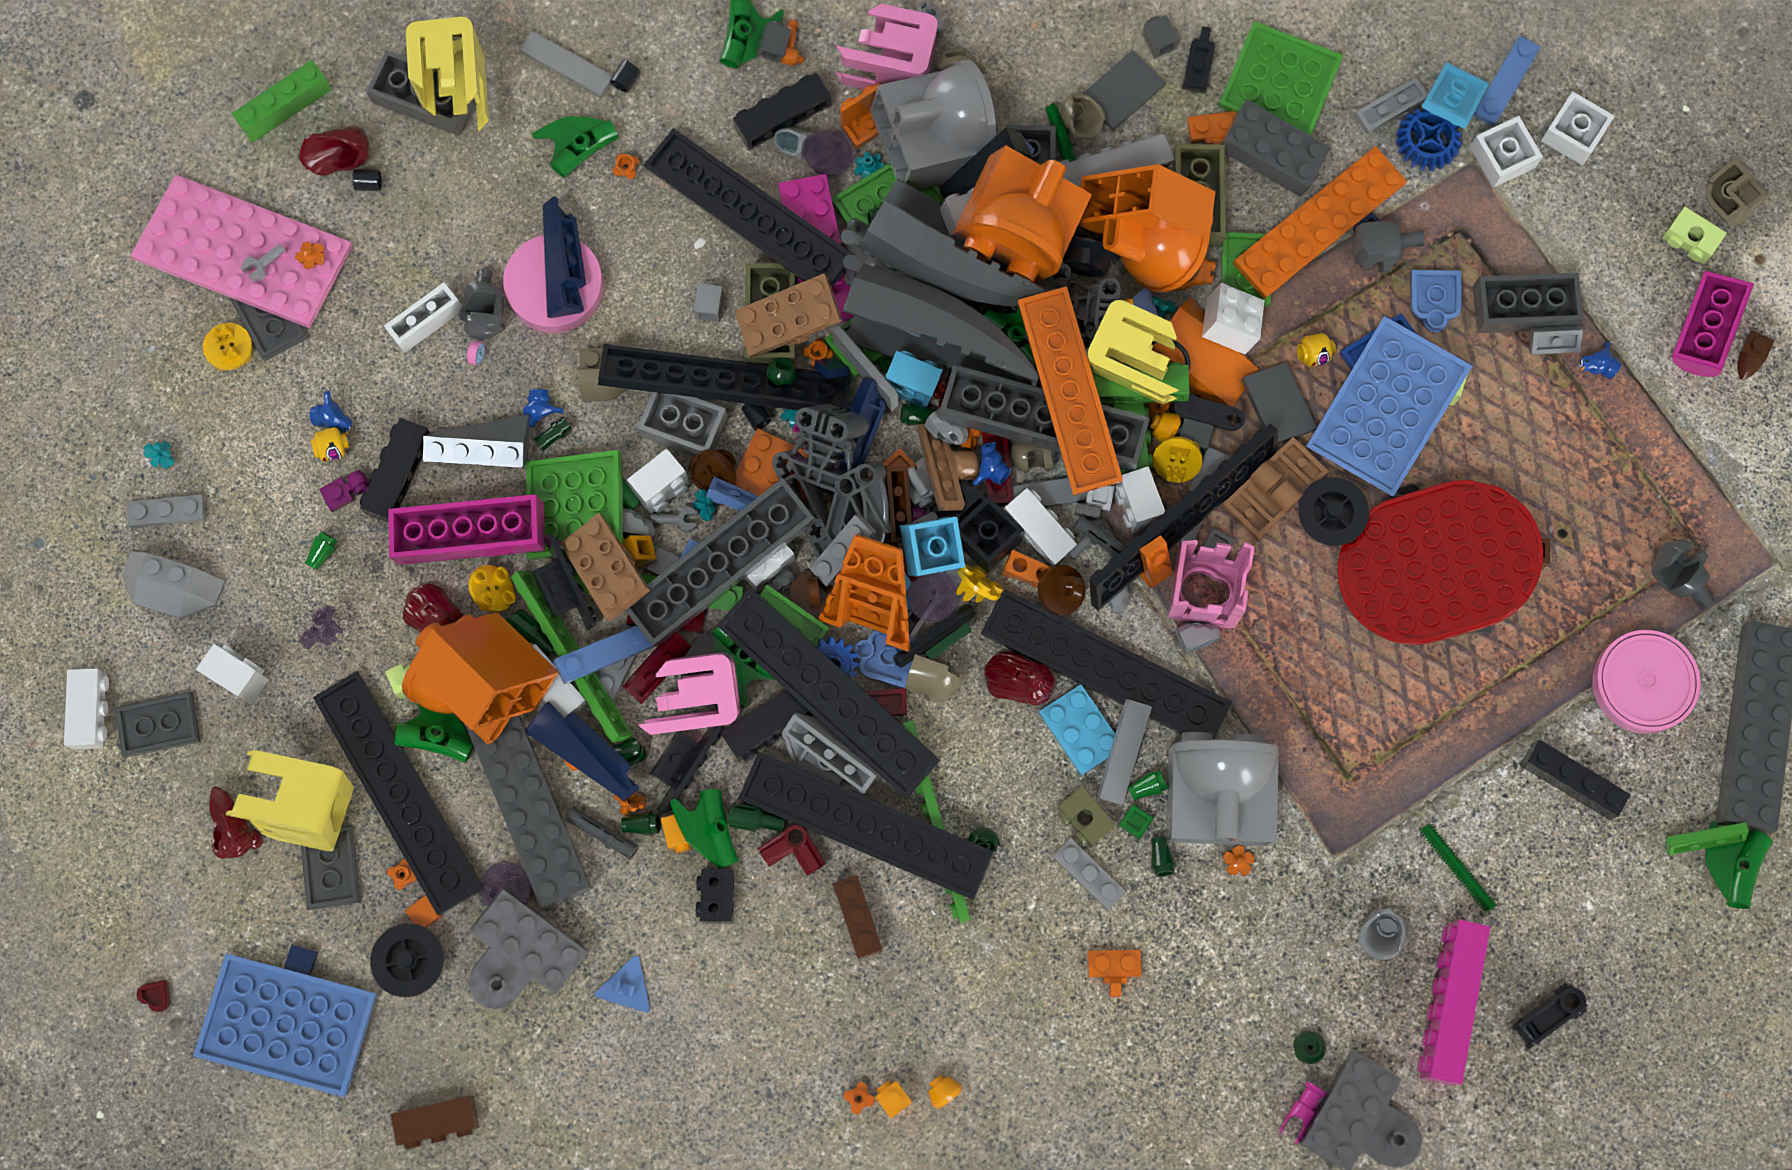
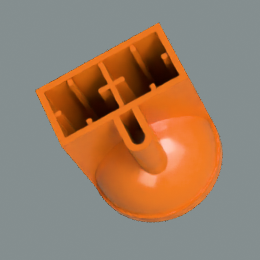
M1005 145L989 156L952 235L965 241L962 249L966 252L970 248L977 251V258L989 262L993 257L1008 265L1007 274L1012 276L1014 273H1017L1032 282H1039L1059 271L1063 262V256L1092 194L1063 178L1066 167L1062 163L1048 160L1040 165Z
M1159 164L1082 176L1080 188L1089 192L1092 196L1078 226L1103 236L1104 249L1121 256L1123 265L1139 285L1154 292H1169L1181 287L1193 277L1201 266L1209 245L1210 231L1213 224L1214 190Z
M498 612L476 618L468 614L460 618L456 623L444 626L437 622L432 623L419 634L416 639V646L419 648V651L404 676L402 692L411 702L418 703L428 710L438 713H455L486 744H490L499 737L510 718L537 709L559 672Z

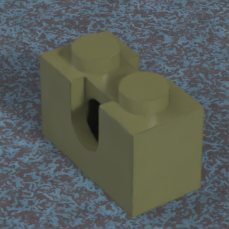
M1083 786L1057 808L1060 812L1057 814L1064 825L1068 826L1071 824L1077 831L1074 836L1083 846L1087 844L1092 848L1116 826ZM1080 813L1088 814L1091 818V823L1086 826L1081 825L1077 820V815Z

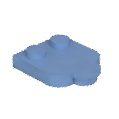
M1411 270L1410 311L1416 319L1422 320L1424 327L1428 331L1433 333L1442 331L1448 321L1456 318L1461 312V271Z
M875 630L869 635L868 639L856 642L853 652H856L858 656L855 660L860 663V670L866 678L901 689L905 688L913 661L903 668L895 665L893 656L902 649L885 644L887 634ZM909 637L910 643L916 640L915 638Z

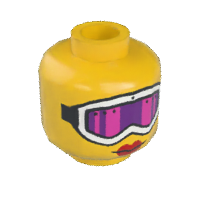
M1325 333L1304 336L1297 345L1298 359L1307 367L1329 364L1333 354L1336 352L1334 341L1330 340Z
M336 427L317 431L314 433V439H310L315 458H319L322 462L343 458L345 456V449L349 448L346 434H340Z

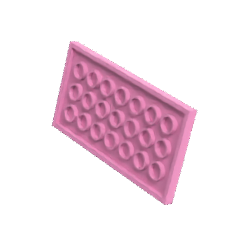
M175 174L130 256L137 262L311 328L353 245L348 240ZM307 241L312 246L314 243L322 244L325 249L323 252L325 262L322 265L316 264V267L310 270L304 269L303 264H300L295 259V253L301 252L300 247L303 242ZM281 244L285 252L266 266L265 273L267 277L261 281L252 282L249 276L257 268H252L247 273H243L241 269L243 261L248 256L260 259L275 246Z

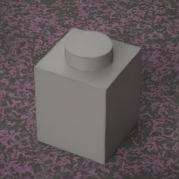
M715 282L698 283L693 310L695 319L720 322L724 298L722 286Z

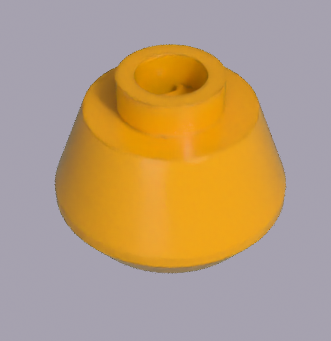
M1162 412L1160 415L1155 414L1149 426L1152 428L1153 436L1159 442L1164 437H1174L1180 426L1181 418L1176 413Z
M941 1074L929 1083L931 1089L928 1090L931 1105L937 1109L948 1104L962 1092V1085L950 1076L944 1078Z

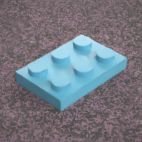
M1446 62L1425 99L1422 108L1428 110L1431 114L1450 121L1453 125L1466 129L1490 83Z
M1081 684L1039 711L1038 714L1080 776H1083L1108 759L1115 733Z

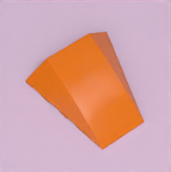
M1189 297L1170 320L1177 336L1176 341L1184 346L1190 357L1189 393L1198 395L1206 400L1234 407L1245 391L1241 381L1242 378L1257 373L1259 368L1245 354L1202 337L1205 312ZM1159 343L1153 344L1152 351L1169 358L1168 363L1181 362L1185 365L1184 356L1176 346L1173 350Z
M856 534L843 560L842 569L834 581L835 585L832 592L827 597L826 606L823 612L820 613L818 620L839 628L849 621L887 634L885 644L908 652L910 651L903 549Z

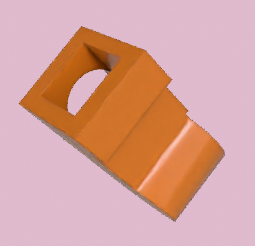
M1012 550L1007 557L1001 575L1024 583L1026 582L1038 588L1041 575L1050 567Z

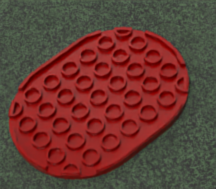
M1474 480L1449 481L1384 501L1369 510L1368 523L1361 535L1354 541L1342 545L1338 559V582L1342 597L1349 611L1367 630L1378 637L1399 644H1431L1495 625L1516 613L1530 598L1539 581L1543 565V544L1539 528L1533 516L1509 492L1495 485L1475 482Z

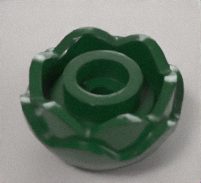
M777 358L767 366V376L776 385H790L797 378V368L787 358Z
M977 828L968 837V841L994 852L1000 846L998 835L989 828Z
M1303 1031L1293 1042L1295 1056L1301 1062L1316 1064L1325 1056V1040L1314 1031ZM1308 1045H1312V1050L1308 1049Z

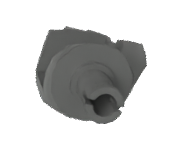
M1376 221L1362 223L1356 227L1353 237L1355 263L1359 264L1362 270L1369 271L1378 262L1379 272H1389L1395 262L1401 260L1403 248L1425 246L1424 232L1422 230L1401 233L1398 224L1393 222Z
M484 268L477 270L476 282L468 284L464 289L466 306L460 309L459 317L461 321H465L464 331L469 337L485 340L496 336L499 332L504 312V301L500 289L491 284L492 271L487 269L486 276L484 277Z
M1686 539L1664 543L1652 564L1654 578L1670 594L1678 598L1691 595L1702 610L1711 607L1715 603V598L1704 587L1710 578L1709 573L1704 568L1708 554L1702 550L1694 556L1685 555L1684 553L1692 545Z

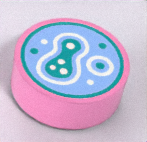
M473 340L468 347L467 362L471 365L479 366L484 359L485 343Z

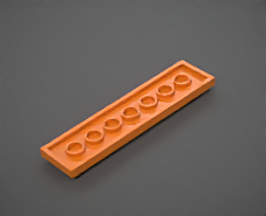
M1375 146L1233 261V265L1265 300L1368 214L1400 190L1407 183V180Z
M1067 286L1019 299L1018 306L1073 496L1123 482Z

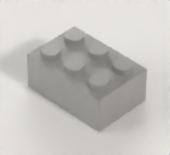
M652 392L637 429L643 438L695 456L702 450H715L728 415L726 408L696 397Z

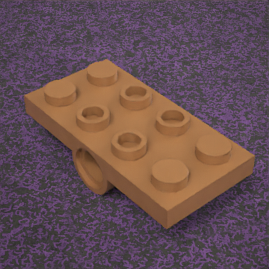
M825 273L735 310L747 352L751 358L785 344L790 346L801 344L810 338V334L842 321L828 275Z
M1292 437L1277 453L1265 461L1223 503L1222 507L1258 541L1300 501L1304 491L1312 483L1323 479L1329 471Z
M596 514L561 542L566 555L606 620L613 621L650 591L635 567L636 561L633 555L620 543L602 514Z

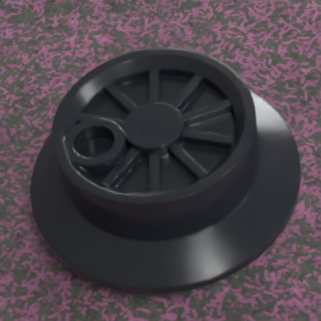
M1073 236L1063 256L1062 263L1067 264L1074 274L1087 277L1107 276L1110 262L1120 260L1121 256L1104 249L1103 242L1097 241L1094 237Z
M1327 477L1315 481L1304 491L1299 501L1298 515L1303 529L1315 541L1329 546H1340L1354 541L1364 531L1369 519V506L1363 492L1355 484L1342 478Z
M412 923L399 924L386 930L375 942L370 956V968L376 983L384 991L397 997H414L429 990L438 980L444 964L443 949L435 934L421 925Z

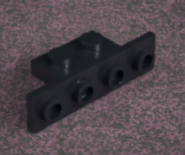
M553 533L545 537L544 541L554 562L533 570L532 574L553 618L577 608L586 629H592L596 625L595 620H597L595 612L591 606H587L584 597H586L582 585L580 583L577 584L573 577L575 574L571 562L569 560L566 561L562 554L564 548L558 537L555 538Z
M722 726L708 727L699 743L681 731L675 733L650 772L651 775L670 787L657 810L666 814L669 811H673L670 801L673 799L679 801L680 798L678 797L683 789H687L694 778L692 776L693 773L707 759V751L720 739Z

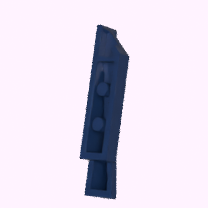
M556 196L550 198L542 207L548 318L582 313L584 307L578 288L581 289L586 285L577 219L571 213L565 214L559 207V199Z
M868 377L863 378L848 411L862 415L866 418L869 425L868 431L864 436L853 439L856 442V448L853 450L854 462L852 463V469L864 464L886 408L883 399L879 397L876 389V380ZM842 452L839 456L844 457V460L835 463L834 468L847 472V463H845L844 452ZM817 486L819 490H822L829 494L834 495L835 493L828 489Z
M548 701L526 728V734L620 799L625 800L639 790L638 784L632 781L626 774L630 770L628 762L574 712L565 719Z

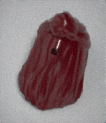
M354 126L326 131L320 134H311L303 140L298 156L299 161L307 170L320 176H327L337 171H352L367 160L369 141L365 131L360 127Z
M429 583L419 585L407 594L403 610V620L408 626L418 630L420 633L432 623L437 622L444 626L456 623L463 617L459 608L450 601L444 590L437 585Z
M1014 651L999 652L997 655L992 656L984 668L988 691L993 697L998 699H1008L1037 706L1047 702L1054 690L1055 680L1049 667L1025 659Z
M217 786L213 787L209 800V811L213 820L212 852L218 858L231 859L243 856L250 848L253 850L260 848L263 844L260 832L256 829H250L247 819L226 815L227 811L233 810L235 803L226 790Z

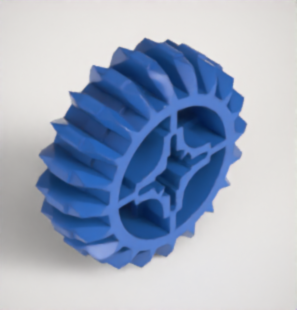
M1417 108L1412 114H1407L1405 120L1399 124L1400 129H1397L1396 137L1398 138L1395 144L1400 147L1398 154H1405L1404 162L1412 161L1411 168L1415 167L1416 164L1420 165V171H1423L1426 166L1430 172L1434 171L1435 167L1439 170L1443 169L1445 164H1451L1453 158L1457 157L1458 149L1462 145V142L1459 141L1462 133L1457 132L1459 126L1453 125L1450 121L1438 115L1431 114L1424 108L1422 112ZM1411 131L1415 134L1414 137L1417 140L1416 145H1414L1412 142L1410 134ZM1441 133H1443L1446 139V147L1440 138Z

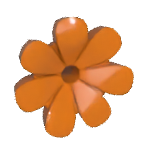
M638 791L625 800L614 795V799L622 805L620 813L623 815H629L630 811L635 812L638 808L644 809L647 805L645 802L646 798L642 795H637Z

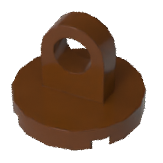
M702 450L689 462L688 470L692 474L691 480L698 489H705L708 492L713 477L735 485L736 472L734 470L736 460L726 450Z
M1054 565L1041 575L1038 582V597L1047 611L1056 615H1069L1082 605L1085 597V583L1081 574L1075 568L1069 565Z
M811 570L802 572L796 577L790 587V601L818 620L820 613L823 612L826 606L827 597L832 592L834 586L832 584L825 586Z

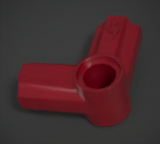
M799 825L788 827L784 832L757 848L768 867H771L791 853L794 854L807 876L826 865L809 837L807 830ZM796 829L803 833V840L799 844H793L789 839L790 833Z

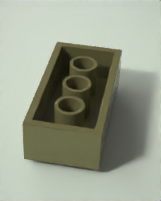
M1176 144L1173 152L1175 158L1173 171L1215 191L1213 224L1211 226L1208 247H1222L1226 238L1225 145Z
M745 263V306L796 285V276L778 263ZM785 344L754 358L748 355L745 345V362L769 365L771 361L777 358H787L796 366V345L790 346Z

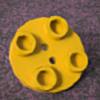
M230 322L219 324L213 327L205 336L203 354L207 361L217 370H235L249 362L252 358V339L248 331L238 324Z
M1164 437L1153 453V466L1157 474L1173 483H1183L1193 479L1199 473L1203 463L1199 444L1184 437Z
M965 564V567L957 569V573L962 581L956 594L962 595L965 592L963 601L968 602L976 594V603H981L985 598L996 601L1001 597L1004 588L997 582L989 580L986 577L987 573L980 566L975 565L971 568Z
M483 565L476 568L470 574L468 581L469 592L473 601L479 606L480 611L485 610L491 613H499L505 611L515 602L514 587L509 578V573L504 567Z

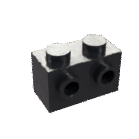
M701 869V876H697L696 890L701 891V902H696V917H700L702 924H733L735 874L733 869Z

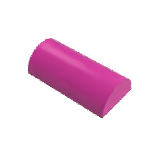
M1704 270L1672 355V361L1676 366L1688 373L1703 377H1715L1721 374L1754 283Z

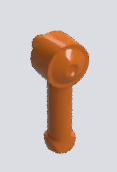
M789 20L787 28L791 29L785 55L780 60V63L794 66L797 63L802 64L804 61V57L799 55L797 49H794L798 23L795 20Z

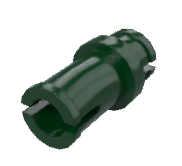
M561 417L556 423L554 421L550 423L551 427L533 439L542 451H545L546 448L559 438L564 439L566 437L565 434L572 430V427L564 417Z

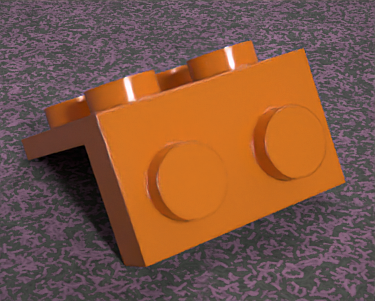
M880 83L867 86L862 91V94L855 98H848L840 107L841 128L856 149L879 136L870 113V107L877 86L881 85Z

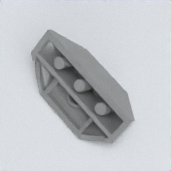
M131 551L122 572V577L133 604L180 619L217 605L226 582L194 567L145 552Z
M794 713L782 732L793 765L803 771L860 795L866 793L878 775L874 769L816 717Z

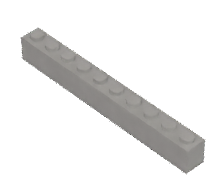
M1153 133L1143 137L1141 141L1134 142L1129 140L1122 143L1118 148L1106 147L1100 150L1098 154L1091 156L1090 153L1081 155L1075 161L1069 162V160H1064L1060 163L1066 167L1063 178L1080 187L1082 176L1155 164L1169 168L1175 161L1165 134L1155 136ZM973 189L961 196L958 193L948 196L939 209L950 236H953L952 234Z

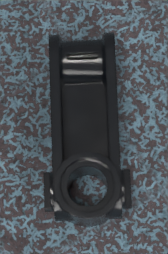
M1189 394V401L1173 402L1170 413L1178 414L1181 419L1195 420L1227 431L1238 430L1245 423V415L1240 409L1206 400L1193 394ZM1235 413L1239 423L1230 426L1227 416Z
M1565 982L1553 991L1554 995L1511 1026V1029L1517 1031L1526 1043L1525 1048L1527 1050L1537 1045L1572 1018L1576 1020L1587 1012L1585 1009L1588 1006L1586 997L1580 989L1575 988L1572 984L1567 985ZM1567 994H1571L1575 998L1573 1008H1569L1565 1004Z

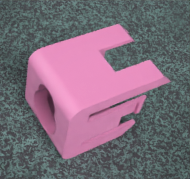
M880 4L868 11V15L876 17L875 32L868 29L861 30L858 43L884 48L882 56L836 46L841 54V63L844 67L876 73L875 81L835 72L844 86L864 90L869 85L886 84L912 77H920L930 74L935 54L938 22L933 15Z
M1182 541L1176 555L1167 617L1189 623H1211L1220 628H1235L1246 611L1248 591L1245 590L1247 574L1252 567L1254 546L1244 542L1234 561L1225 560L1231 550V544L1217 542L1214 549L1200 546L1197 554L1194 555L1193 552L1198 541ZM1193 574L1207 575L1213 581L1220 582L1226 586L1228 599L1220 605L1208 604L1206 607L1190 605L1182 594V583L1188 576Z
M716 652L671 658L666 661L657 672L656 677L713 670V672L683 676V679H678L679 691L662 693V696L656 697L658 711L717 703L719 710L644 720L647 723L638 724V726L650 735L732 723L741 712L736 666L733 656L728 652Z

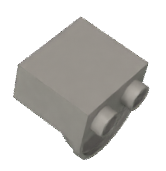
M967 59L955 62L953 66L943 71L878 85L870 107L871 116L896 179L902 180L917 190L944 184L996 137L995 113L987 83L977 65Z
M1205 732L1182 733L1181 742L1173 744L1168 750L1167 842L1271 846L1277 843L1279 747L1264 743L1263 735L1237 734L1233 735L1232 741L1213 740V734Z

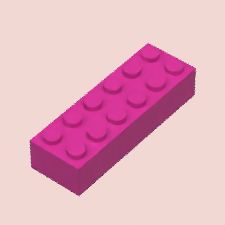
M826 174L778 183L781 203L841 245ZM846 271L832 287L842 321L839 323L847 322L854 317L853 314L843 311L851 289L844 281ZM797 277L798 284L804 282Z
M536 494L388 509L389 558L398 565L546 551L544 541V502Z
M1459 919L1448 923L1447 927H1444L1442 930L1441 942H1444L1443 952H1439L1436 961L1439 974L1438 978H1434L1431 993L1435 994L1434 1001L1427 1010V1019L1430 1020L1428 1030L1424 1031L1422 1037V1045L1425 1046L1424 1055L1419 1057L1417 1072H1420V1079L1449 1086L1463 1084L1490 926Z

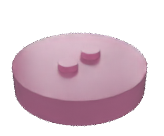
M544 235L528 240L512 254L504 272V292L514 314L524 324L541 332L561 333L581 326L596 312L602 300L604 280L597 258L584 243L580 241L586 285L581 289L578 288L584 311L556 318L547 317Z
M1638 630L1622 635L1601 652L1593 669L1592 687L1600 709L1613 723L1634 733L1653 734L1665 731L1679 724L1692 712L1699 698L1701 680L1696 661L1681 642L1659 631Z

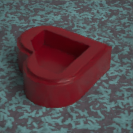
M161 980L140 986L136 993L138 1001L148 1005L154 1012L166 1011L170 1006L168 981Z

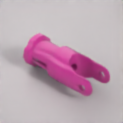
M1308 1081L1305 1083L1306 1088L1299 1101L1294 1102L1279 1131V1135H1281L1287 1123L1293 1117L1301 1118L1303 1128L1295 1144L1303 1138L1316 1115L1315 1109L1321 1098L1327 1095L1325 1091Z

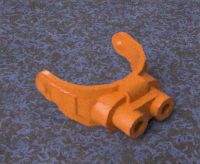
M1205 257L1198 269V275L1193 280L1172 291L1187 290L1195 285L1202 286L1203 283L1212 285L1214 275L1210 273L1215 271L1216 262L1208 261V258Z

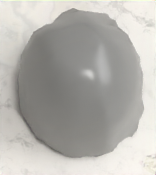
M1389 907L1378 908L1371 912L1364 921L1359 933L1358 943L1362 951L1368 953L1372 958L1389 960L1400 954L1405 946L1407 924L1404 917L1397 914L1393 909Z

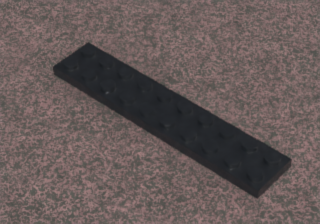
M672 128L643 165L646 170L802 281H807L825 273L828 275L831 287H833L846 271L843 266V259L847 255H854L674 128Z
M604 344L598 385L800 410L821 404H831L840 407L839 410L845 409L848 412L851 375L827 379L818 371L797 368V378L790 385H776L767 376V364Z
M1270 423L1266 428L1258 430L1251 441L1246 445L1242 444L1229 460L1222 461L1217 470L1211 475H1206L1201 480L1199 486L1193 491L1186 492L1177 505L1171 506L1165 511L1162 518L1157 522L1149 524L1140 537L1133 538L1127 545V548L1120 554H1115L1102 570H1096L1089 580L1091 605L1099 611L1144 572L1140 554L1142 547L1161 535L1166 541L1169 550L1234 494L1265 461L1269 460L1277 452L1278 429Z
M749 588L718 623L717 627L905 799L913 793L941 761L937 755L753 588Z
M1006 589L1001 593V597L996 602L981 632V635L1037 663L1044 664L1049 669L1123 706L1126 699L1152 706L1149 719L1181 735L1184 732H1205L1213 734L1214 740L1232 704L1231 701Z
M356 671L314 696L313 699L438 916L442 915L484 890L483 885L402 746L394 745L395 733L361 674Z
M759 751L738 799L753 806L761 807V809L972 900H975L995 853L992 850Z

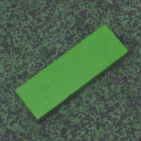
M1746 822L1670 836L1666 839L1665 849L1667 855H1675L1744 842L1749 830Z

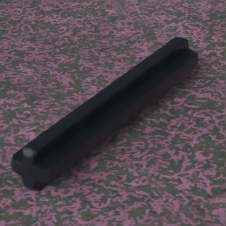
M969 604L958 609L910 643V651L900 650L893 656L895 665L903 668L913 661L915 654L920 656L975 617V609Z

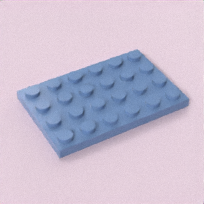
M1384 316L1306 447L1394 497L1471 370L1472 365Z
M226 953L193 1056L346 1097L377 994Z

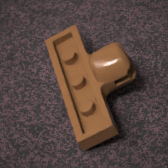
M919 424L917 432L938 511L963 510L965 502L959 481L976 479L977 473H979L977 454L974 451L955 452L951 450L948 443H945L940 438H934L924 426L925 424Z

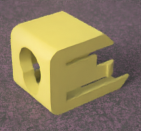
M466 17L412 22L406 28L408 78L421 106L433 116L436 115L433 69L437 68L439 97L453 96L454 115L468 114L467 105L475 98L479 132L489 121L485 56L472 22Z
M1122 300L1112 302L1088 350V361L1091 371L1160 404L1178 399L1169 395L1179 391L1178 389L1156 380H1163L1168 370L1166 366L1170 359L1152 351L1153 345H1151L1152 341H1155L1170 349H1175L1173 340L1176 341L1177 336L1172 323ZM1109 357L1114 358V359H1116V360H1118V361H1120V362H1122V363H1124V364H1127V365H1129V366H1131V367H1133V368H1135V369H1138V370H1140V371H1142V372H1144V373H1146V374H1149V375L1153 376L1154 378H1152V377H1150V376H1147V375H1145V374H1143V373H1141V372H1139V371H1137V370H1134V369H1132V368H1130V367H1128V366H1126V365H1123V364H1121V363H1119V362H1117V361H1115V360H1112V359H1110Z
M258 750L248 751L247 755L251 756L247 770L282 778L276 799L271 801L238 794L233 810L227 811L226 815L251 820L250 822L259 831H262L261 834L272 839L324 851H334L354 790V786L345 773L338 768Z

